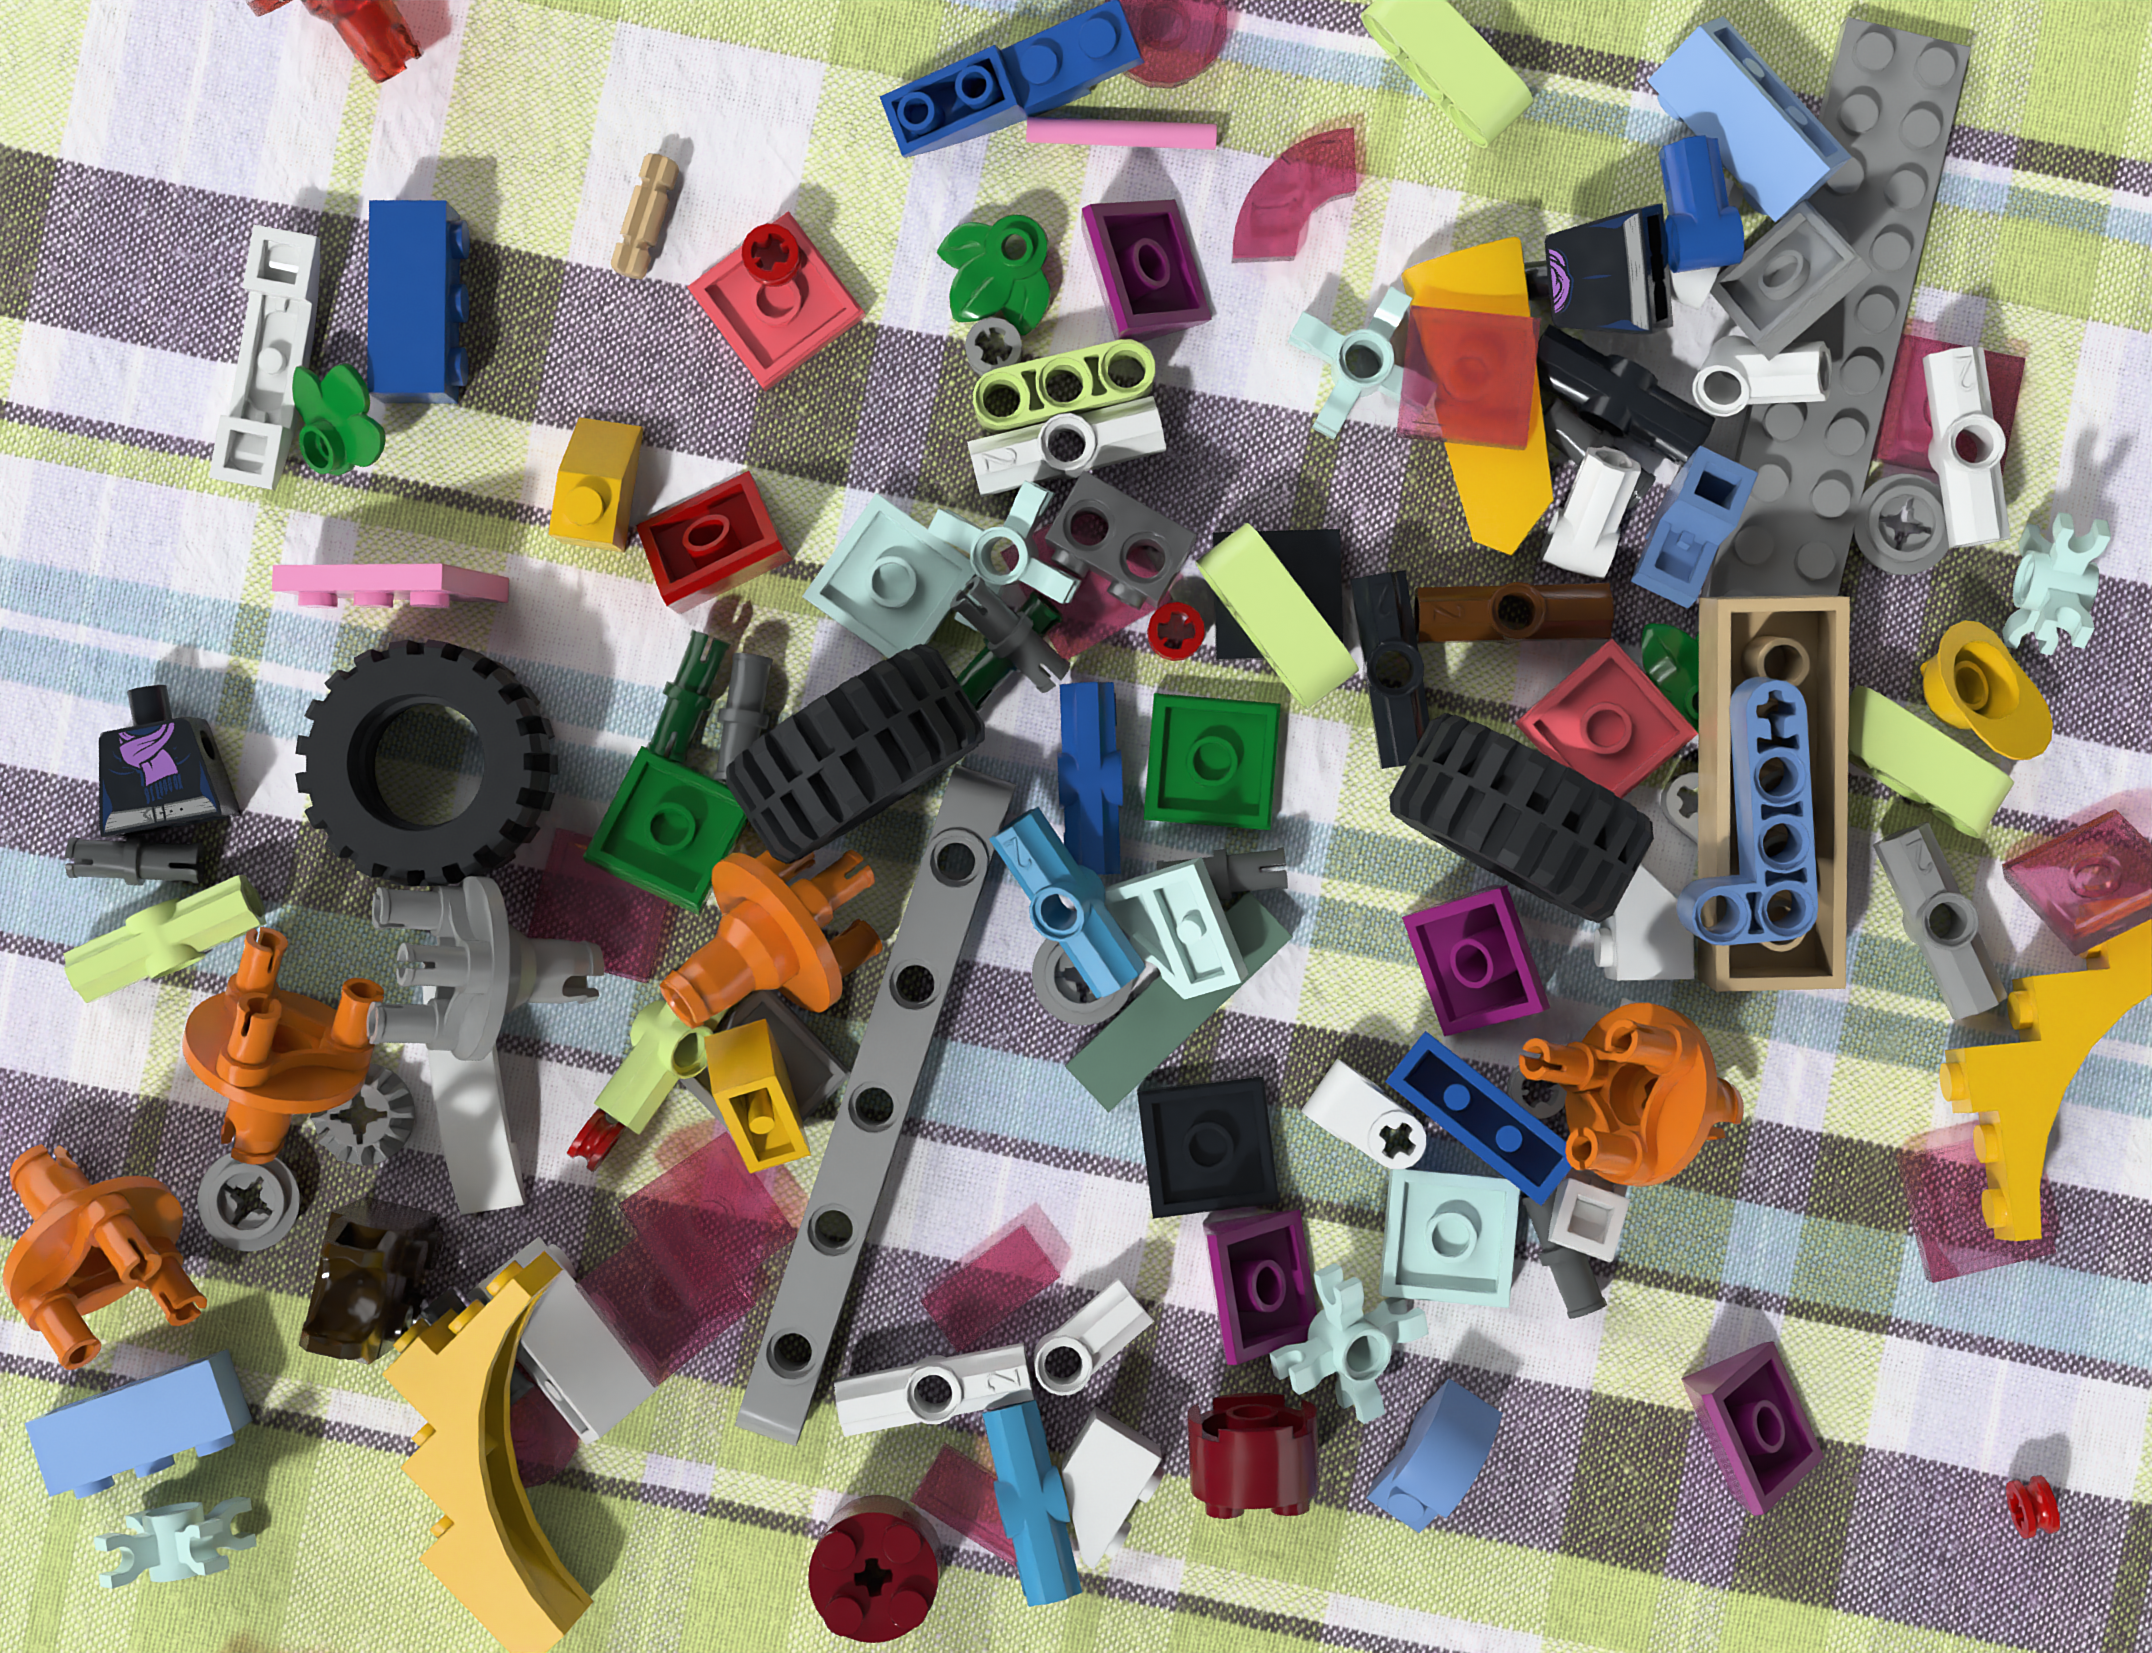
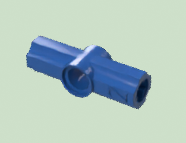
M1114 682L1059 684L1062 752H1057L1059 809H1064V845L1077 865H1083L1093 870L1097 875L1121 874L1118 807H1123L1121 750H1116L1115 726H1117Z

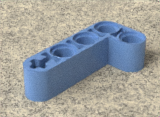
M1754 677L1745 680L1736 687L1731 696L1729 708L1740 875L1708 877L1692 881L1682 890L1677 901L1676 910L1682 925L1691 933L1713 945L1725 946L1795 939L1803 936L1812 928L1818 913L1807 707L1804 696L1796 686L1787 681ZM1769 698L1778 700V711L1768 713L1766 719L1757 717V705L1768 703ZM1771 735L1782 738L1781 745L1765 742L1757 743L1758 737L1771 740ZM1778 757L1784 768L1783 779L1776 788L1765 792L1759 782L1760 769L1766 761ZM1783 823L1788 833L1787 844L1780 853L1768 857L1764 852L1763 838L1767 830L1772 826ZM1788 890L1792 899L1791 909L1781 920L1770 921L1767 914V904L1770 898L1778 891ZM1723 896L1727 905L1724 918L1715 926L1704 927L1700 918L1704 903L1711 897Z

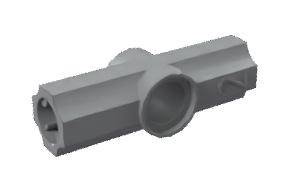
M1922 822L1902 829L1873 844L1904 912L1902 919L1904 931L1912 942L1919 945L1952 1019L1960 1020L1971 1015L1980 1014L1998 1006L2000 1002L2008 998L1978 932L1979 917L1977 909L1968 898L1961 894L1929 822ZM1941 903L1950 912L1951 925L1947 933L1939 938L1932 932L1929 918L1932 910Z

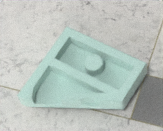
M1202 857L1105 887L1104 905L1118 926L1130 937L1129 942L1137 954L1144 961L1154 964L1160 970L1162 979L1183 999L1242 983L1249 973Z

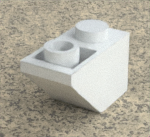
M1641 864L1613 915L1603 920V928L1595 930L1594 958L1596 966L1604 967V978L1617 981L1695 979L1694 934L1688 931L1679 921L1676 910L1678 899Z
M1096 1406L1062 1459V1476L1082 1561L1092 1569L1096 1568L1104 1554L1111 1558L1117 1554L1132 1524L1125 1521L1127 1515L1137 1499L1144 1503L1150 1500L1165 1473V1469L1158 1466L1162 1460L1160 1445Z

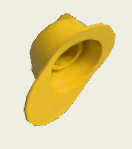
M1967 620L1950 626L1941 638L1938 653L1926 660L1920 667L1923 676L1924 697L1930 711L1938 721L1950 728L1975 731L1991 749L2012 760H2030L2043 754L2052 740L2053 722L2048 704L2036 685L2012 658L2007 647L1993 630L1980 622Z

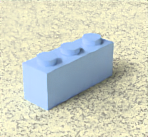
M1724 16L1699 25L1647 80L1659 93L1657 96L1658 102L1669 116L1679 122H1685L1697 136L1706 135L1709 138H1718L1723 169H1727L1743 186V197L1747 203L1758 213L1765 216L1769 215L1774 222L1784 218L1805 199L1808 200L1852 158Z
M225 1349L55 1408L24 1424L49 1497L73 1489L76 1499H81L114 1486L115 1483L112 1475L134 1468L137 1478H141L174 1465L173 1454L195 1447L197 1456L202 1457L227 1448L236 1443L233 1433L253 1420L229 1350Z

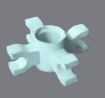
M1390 286L1367 329L1353 331L1347 336L1333 330L1305 311L1302 312L1287 342L1331 364V377L1335 384L1312 426L1313 429L1334 440L1357 398L1367 397L1377 390L1419 416L1421 415L1438 385L1394 364V352L1389 342L1413 298ZM1357 349L1370 352L1377 360L1378 373L1370 378H1359L1353 375L1346 366V354Z
M1024 480L1003 527H992L985 530L949 509L943 510L938 508L927 532L970 553V561L974 572L1000 598L1007 585H1016L1024 582L1061 604L1065 602L1071 603L1082 580L1039 559L1038 547L1032 535L1046 513L1055 493L1034 482ZM1005 537L1012 540L1019 551L1017 566L1006 575L998 572L991 561L993 546L997 541ZM968 592L967 596L972 601H974L978 606H981V604L976 599H974ZM957 612L956 616L954 617L955 620L970 627L975 631H978L959 612Z
M2059 512L2052 527L2054 543L2045 540L2041 536L2039 525L2027 523L2018 542L2022 559L2019 563L2013 585V602L2020 609L2010 615L2002 630L2006 647L2017 649L2021 638L2029 632H2034L2035 638L2038 639L2040 653L2053 655L2059 641L2057 627L2070 634L2072 646L2085 648L2095 629L2093 618L2089 612L2093 606L2099 583L2098 566L2095 562L2090 561L2103 553L2111 539L2108 521L2095 519L2089 533L2076 537L2072 514Z
M1333 1263L1314 1272L1316 1288L1324 1309L1311 1322L1308 1331V1341L1301 1344L1287 1345L1269 1354L1274 1376L1281 1380L1290 1375L1292 1390L1298 1395L1315 1388L1324 1377L1336 1372L1335 1392L1337 1403L1344 1409L1355 1404L1357 1419L1365 1424L1385 1414L1383 1399L1375 1379L1383 1373L1390 1361L1391 1346L1398 1343L1411 1342L1428 1335L1426 1314L1419 1307L1407 1313L1405 1298L1389 1297L1382 1301L1374 1311L1363 1315L1364 1292L1362 1281L1355 1276L1344 1281L1342 1267Z
M234 1497L223 1500L207 1515H204L202 1502L177 1503L126 1515L127 1528H134L138 1533L137 1535L106 1533L94 1537L95 1550L108 1552L119 1548L122 1554L121 1563L115 1570L99 1574L100 1587L114 1589L133 1582L145 1569H149L152 1582L176 1581L197 1575L206 1576L229 1569L228 1556L219 1555L216 1551L217 1548L245 1550L257 1546L254 1533L241 1532L233 1535L230 1530L231 1521L236 1514L252 1510L251 1499L247 1497Z

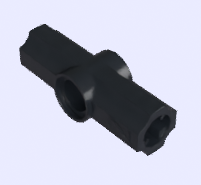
M1551 324L1547 326L1535 345L1540 387L1577 407V414L1594 428L1600 431L1605 429L1616 438L1625 439L1628 436L1680 467H1683L1699 446H1703L1708 438L1716 418L1658 386V379L1655 375L1640 364L1620 355L1610 354L1605 356L1581 340L1568 335Z
M1406 570L1350 579L1363 658L1362 675L1368 689L1380 769L1406 766L1430 723L1423 682L1424 663L1418 651ZM1389 651L1402 654L1410 666V675L1407 681L1398 688L1384 686L1376 675L1378 659Z

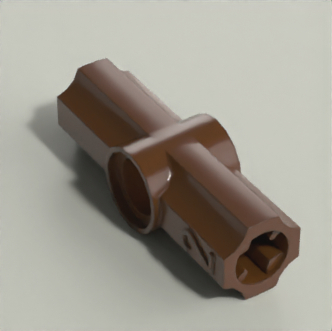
M1512 582L1502 586L1417 587L1415 589L1413 612L1417 644L1497 642L1509 645L1521 641L1606 640L1611 638L1614 610L1610 583L1530 585L1523 582ZM1512 597L1523 603L1528 615L1523 629H1509L1499 620L1497 611L1502 598Z

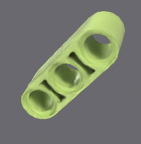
M1375 0L1361 13V20L1373 39L1454 125L1477 146L1482 148L1488 147L1533 104L1532 94L1524 81L1447 0Z
M1121 339L997 368L985 373L975 385L973 391L975 414L983 428L997 435L1045 423L1058 414L1072 413L1077 415L1146 398L1154 384L1155 360L1151 351L1144 344L1132 339ZM1129 359L1141 366L1144 378L1136 386L1123 388L1117 386L1108 375L1109 368L1119 360ZM1059 374H1069L1075 376L1083 388L1081 394L1075 400L1058 402L1048 395L1046 390L1048 382ZM998 388H1007L1014 391L1021 401L1018 409L1007 417L991 415L984 406L987 396Z
M1249 523L1242 525L1195 561L1196 566L1207 583L1289 691L1305 709L1311 708L1359 671L1356 662L1267 543Z
M1859 685L1849 697L1848 762L1952 828L1971 837L1980 838L2013 787V779L1882 694Z

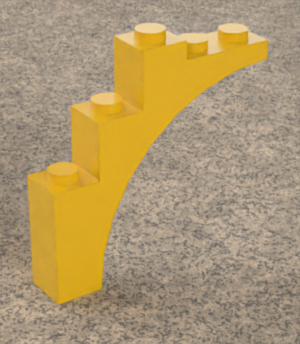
M2152 899L2100 904L2079 909L2080 921L2075 926V944L2079 956L2082 959H2086L2087 971L2012 979L2013 992H2010L2008 995L2007 1011L2013 1029L2019 1030L2020 1043L1945 1050L1946 1063L1941 1064L1939 1071L1943 1097L1946 1101H1951L1953 1113L1978 1112L1980 1125L1974 1127L1973 1144L1977 1159L1980 1163H1985L1988 1189H1985L1982 1193V1212L1987 1226L1994 1229L1995 1239L2009 1241L2042 1239L2040 1183L2048 1136L2066 1088L2092 1047L2128 1010L2152 995Z
M545 1251L525 1268L516 1260L510 1263L485 1288L494 1297L486 1306L477 1298L460 1315L451 1308L431 1326L423 1318L419 1319L393 1344V1347L401 1355L382 1373L392 1386L428 1421L411 1438L420 1448L400 1467L445 1513L430 1529L438 1540L419 1560L510 1653H546L565 1636L594 1602L561 1563L536 1521L519 1477L510 1432V1382L518 1344L536 1303L563 1270Z

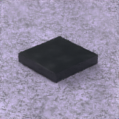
M1340 529L1257 531L1343 643ZM1213 532L1212 548L1233 532ZM1213 591L1215 661L1266 660Z
M1263 1075L1137 1090L1153 1219L1279 1203Z

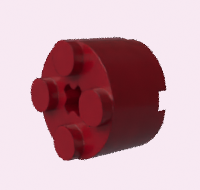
M1236 1393L1214 1397L1213 1410L1200 1414L1199 1403L1188 1410L1190 1491L1194 1497L1205 1502L1206 1515L1218 1519H1231L1242 1516L1245 1512L1244 1509L1271 1508V1512L1277 1515L1298 1516L1310 1510L1309 1498L1313 1497L1320 1488L1317 1409L1311 1402L1301 1399V1410L1285 1407V1395Z
M870 1495L847 1503L823 1528L809 1565L808 1585L810 1595L816 1610L823 1618L827 1628L838 1636L866 1643H881L897 1639L922 1624L936 1597L941 1573L942 1550L939 1537L935 1528L926 1517L924 1518L918 1511L910 1507L907 1502L897 1497ZM868 1559H878L880 1568L886 1570L884 1577H873L871 1570L865 1569Z

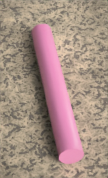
M1027 117L1026 143L1216 150L1217 124Z

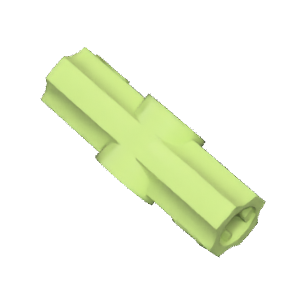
M237 875L186 899H171L128 917L125 920L126 926L98 936L81 946H76L74 949L63 953L65 958L64 970L73 990L79 993L84 1002H95L148 977L152 980L193 965L206 957L204 952L221 944L231 942L233 939L245 935L250 929L255 928L257 930V928L266 925L265 907L257 889L252 886L246 875Z
M664 1000L654 1001L645 1006L638 1013L632 1024L630 1037L634 1047L597 1097L594 1104L640 1135L679 1078H692L701 1073L708 1065L704 1037L714 1034L713 1030L729 1008L710 1017V1019L704 1021L703 1025L692 1029L675 1015Z

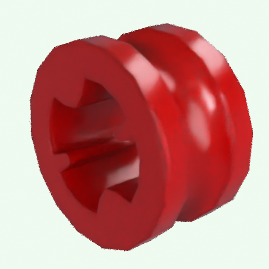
M767 223L755 227L747 234L742 244L741 256L748 273L756 282L764 286L779 287L786 285L797 276L801 268L802 254L796 238L788 229L778 224ZM772 240L782 242L780 248L783 254L789 253L786 263L775 262L771 271L761 269L764 264L760 257L755 258L757 249H769Z
M1181 602L1167 603L1158 608L1151 616L1147 628L1148 642L1152 650L1161 658L1170 661L1185 660L1194 655L1201 646L1205 634L1204 622L1199 612L1190 605ZM1175 614L1187 618L1183 625L1192 624L1194 631L1193 638L1183 639L1180 649L1166 647L1165 644L1168 638L1165 637L1160 640L1157 631L1158 625H1168L1171 615Z
M598 1108L589 1118L567 1151V1155L572 1159L577 1156L584 1157L587 1160L586 1168L591 1172L596 1171L626 1128L620 1121L618 1123H610L606 1119L607 1113L601 1108Z
M2042 1475L2032 1476L2028 1485H2022L2018 1480L2009 1481L2006 1484V1498L2009 1511L2021 1537L2024 1539L2033 1538L2036 1536L2037 1529H2043L2048 1534L2059 1531L2060 1515L2053 1491L2045 1477Z

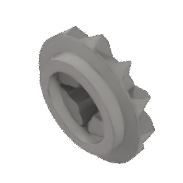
M1903 473L1884 477L1863 491L1851 540L1858 545L1863 553L1865 563L1878 567L1885 571L1887 575H1914L1931 568L1944 557L1949 549L1942 492L1935 483L1918 475ZM1906 506L1905 510L1908 511L1907 521L1916 525L1917 529L1925 530L1926 533L1908 534L1902 538L1899 545H1896L1897 541L1894 540L1895 530L1886 526V523L1879 521V519L1899 515L1902 507Z
M1047 938L1038 949L1032 967L1033 987L1040 1003L1057 1019L1074 1025L1096 1024L1113 1016L1127 1001L1134 979L1105 998H1096L1089 988V991L1086 992L1087 1002H1080V992L1077 991L1075 981L1065 980V977L1054 976V972H1064L1065 968L1075 967L1059 942Z
M371 1063L366 1080L361 1088V1097H364L367 1108H376L377 1112L387 1111V1116L379 1117L377 1120L367 1123L366 1133L363 1134V1141L362 1132H359L357 1122L347 1121L346 1118H339L338 1113L346 1112L347 1109L357 1105V1096H360V1091L348 1102L330 1110L311 1113L309 1117L314 1122L318 1134L317 1143L325 1146L335 1155L337 1161H345L361 1166L384 1161L396 1154L405 1145L413 1130L415 1106L407 1085L393 1071Z
M231 1153L224 1155L207 1170L199 1187L198 1210L204 1227L219 1243L234 1250L258 1251L278 1243L297 1224L296 1218L299 1207L304 1199L299 1193L296 1182L297 1173L289 1169L280 1160L279 1155L271 1162L256 1165L239 1162L231 1158ZM263 1178L264 1181L261 1184L263 1189L260 1192L259 1198L267 1203L266 1207L271 1210H253L239 1222L238 1220L243 1213L241 1209L244 1200L237 1195L238 1191L232 1188L248 1189Z

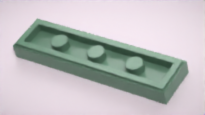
M1247 891L1224 913L1249 973L1242 983L1183 999L1162 979L1160 974L1065 1064V1068L1108 1113L1293 938L1250 891Z

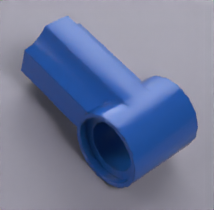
M1706 135L1693 136L1664 145L1658 154L1669 213L1665 220V233L1670 270L1673 273L1740 264L1744 254L1743 224L1738 209L1735 206H1729L1718 138H1709Z

